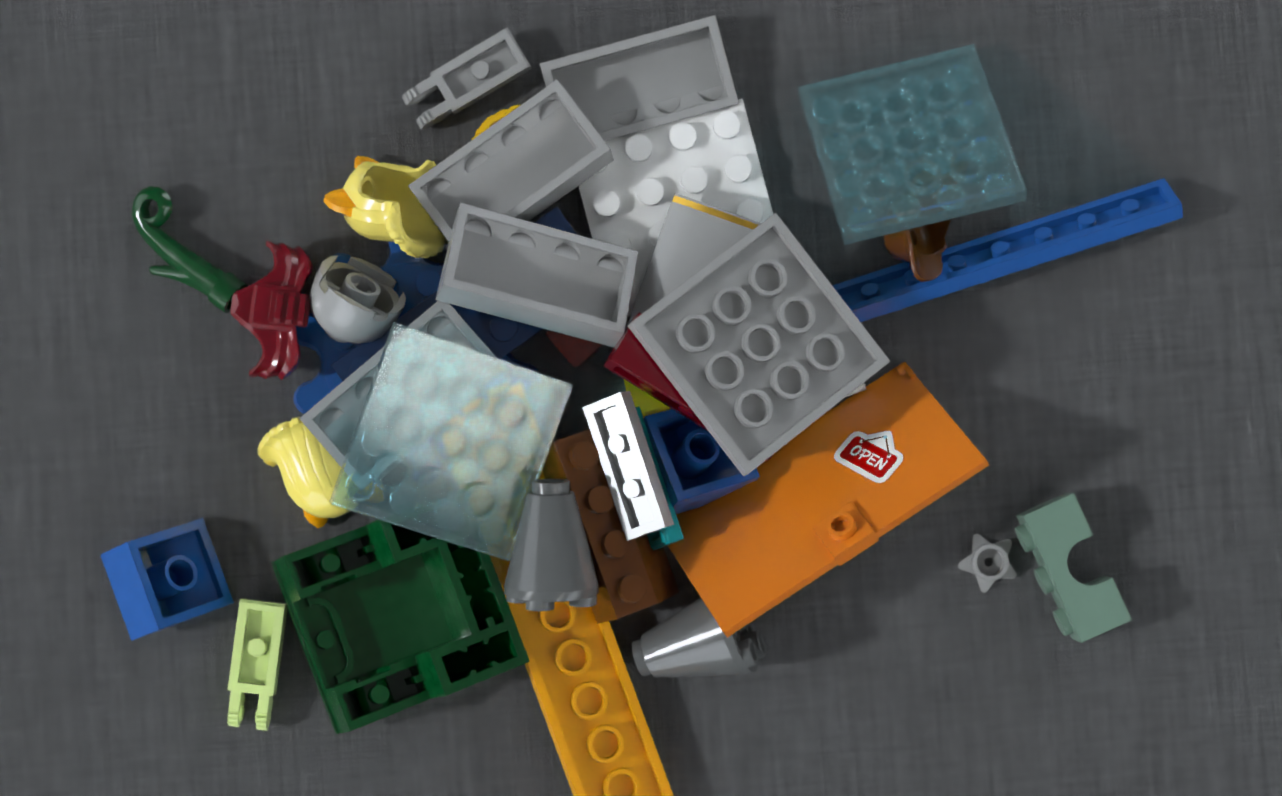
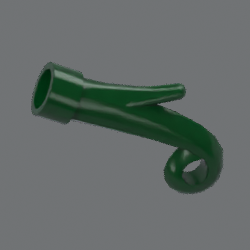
M149 186L142 189L136 195L132 205V218L135 227L143 240L158 256L169 264L153 265L149 267V272L155 276L179 281L200 291L208 297V301L225 314L229 313L233 294L248 287V285L233 273L223 272L161 230L159 227L169 219L172 213L173 204L171 198L165 190L159 187ZM154 200L157 202L158 212L155 216L150 217L148 208Z

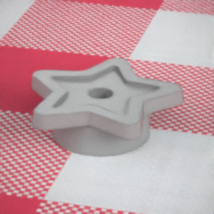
M974 534L972 537V554L959 562V569L975 574L979 588L983 593L987 592L997 579H1014L1017 573L1009 563L1008 558L1012 541L1006 539L992 544L981 535ZM988 557L993 561L991 566H986L984 560Z

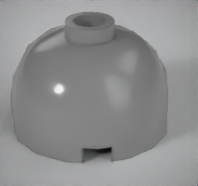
M338 256L328 257L322 261L315 275L309 295L310 308L318 324L330 338L342 343H368L382 337L397 322L404 309L406 301L404 292L399 297L393 290L397 283L394 278L372 263L356 257H350L348 263H335Z

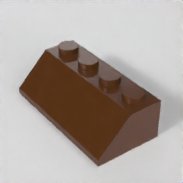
M590 429L536 449L535 451L545 479L570 480V491L575 492L599 583L597 605L591 606L597 624L622 618L658 604L679 593L664 548L653 550L647 535L626 540Z

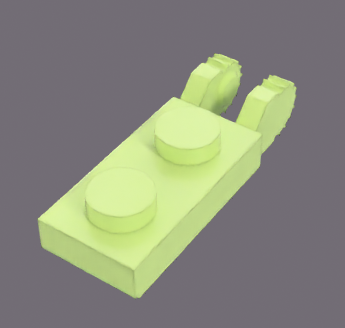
M241 598L239 601L228 690L231 691L227 718L228 726H240L244 717L245 693L259 694L258 708L255 715L256 729L267 731L270 725L273 696L277 692L288 609L286 603Z

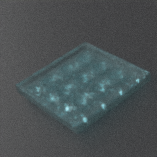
M974 44L798 87L799 100L844 245L1026 201L1027 188Z
M393 322L331 495L330 503L353 512L510 561L527 493L532 491V480L540 478L573 385Z

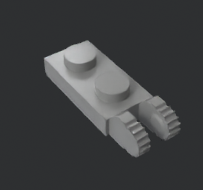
M507 27L430 72L431 76L407 90L402 95V99L409 106L421 102L437 89L440 90L445 101L423 112L416 119L420 129L424 130L444 120L452 112L455 115L532 68Z

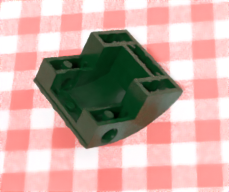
M464 487L384 516L363 527L289 553L271 562L335 734L351 732L429 699L450 695L530 662Z

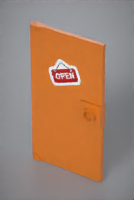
M904 361L866 386V390L852 395L826 412L774 453L770 460L760 464L757 467L760 476L757 480L702 507L676 514L684 539L668 545V547L728 638L837 565L842 566L879 541L878 538L988 467L989 464L986 458Z

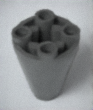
M554 478L532 480V491L528 492L504 583L506 601L509 603H526V610L550 611L554 609V602L569 601V605L573 607L597 605L599 583L575 492L570 491V480Z
M699 598L643 633L640 640L633 641L632 652L637 669L644 677L651 674L653 677L748 675L757 671L758 659L766 657V646L760 631H753L751 622L727 638L702 598Z

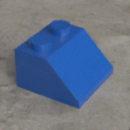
M673 409L651 414L643 418L672 507H674L676 514L702 507L760 477L757 468L748 475L743 476L708 431Z
M203 518L128 541L100 554L131 641L234 603Z

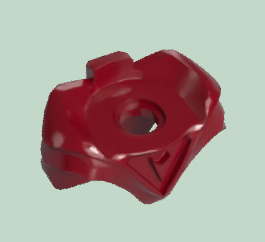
M266 241V246L272 251L274 257L272 271L254 284L235 292L232 296L230 313L240 325L258 339L262 346L261 359L254 368L249 370V376L252 378L259 376L263 379L278 376L280 380H284L297 370L301 358L296 327L305 328L308 325L310 296L301 294V291L312 272V261L299 245L292 248L283 242L276 244Z

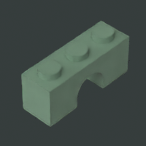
M1064 493L1016 515L1020 526L1015 527L1017 538L1024 551L1027 553L1032 550L1039 565L1038 568L1034 569L1035 577L1044 594L1046 595L1051 592L1058 609L1053 611V616L1063 636L1070 635L1072 640L1082 643L1132 620L1112 577L1101 576L1090 582L1080 583L1069 572L1067 559L1070 550L1078 542L1093 536L1074 493Z

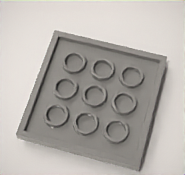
M777 213L745 235L628 325L635 337L743 476L752 472L890 362Z

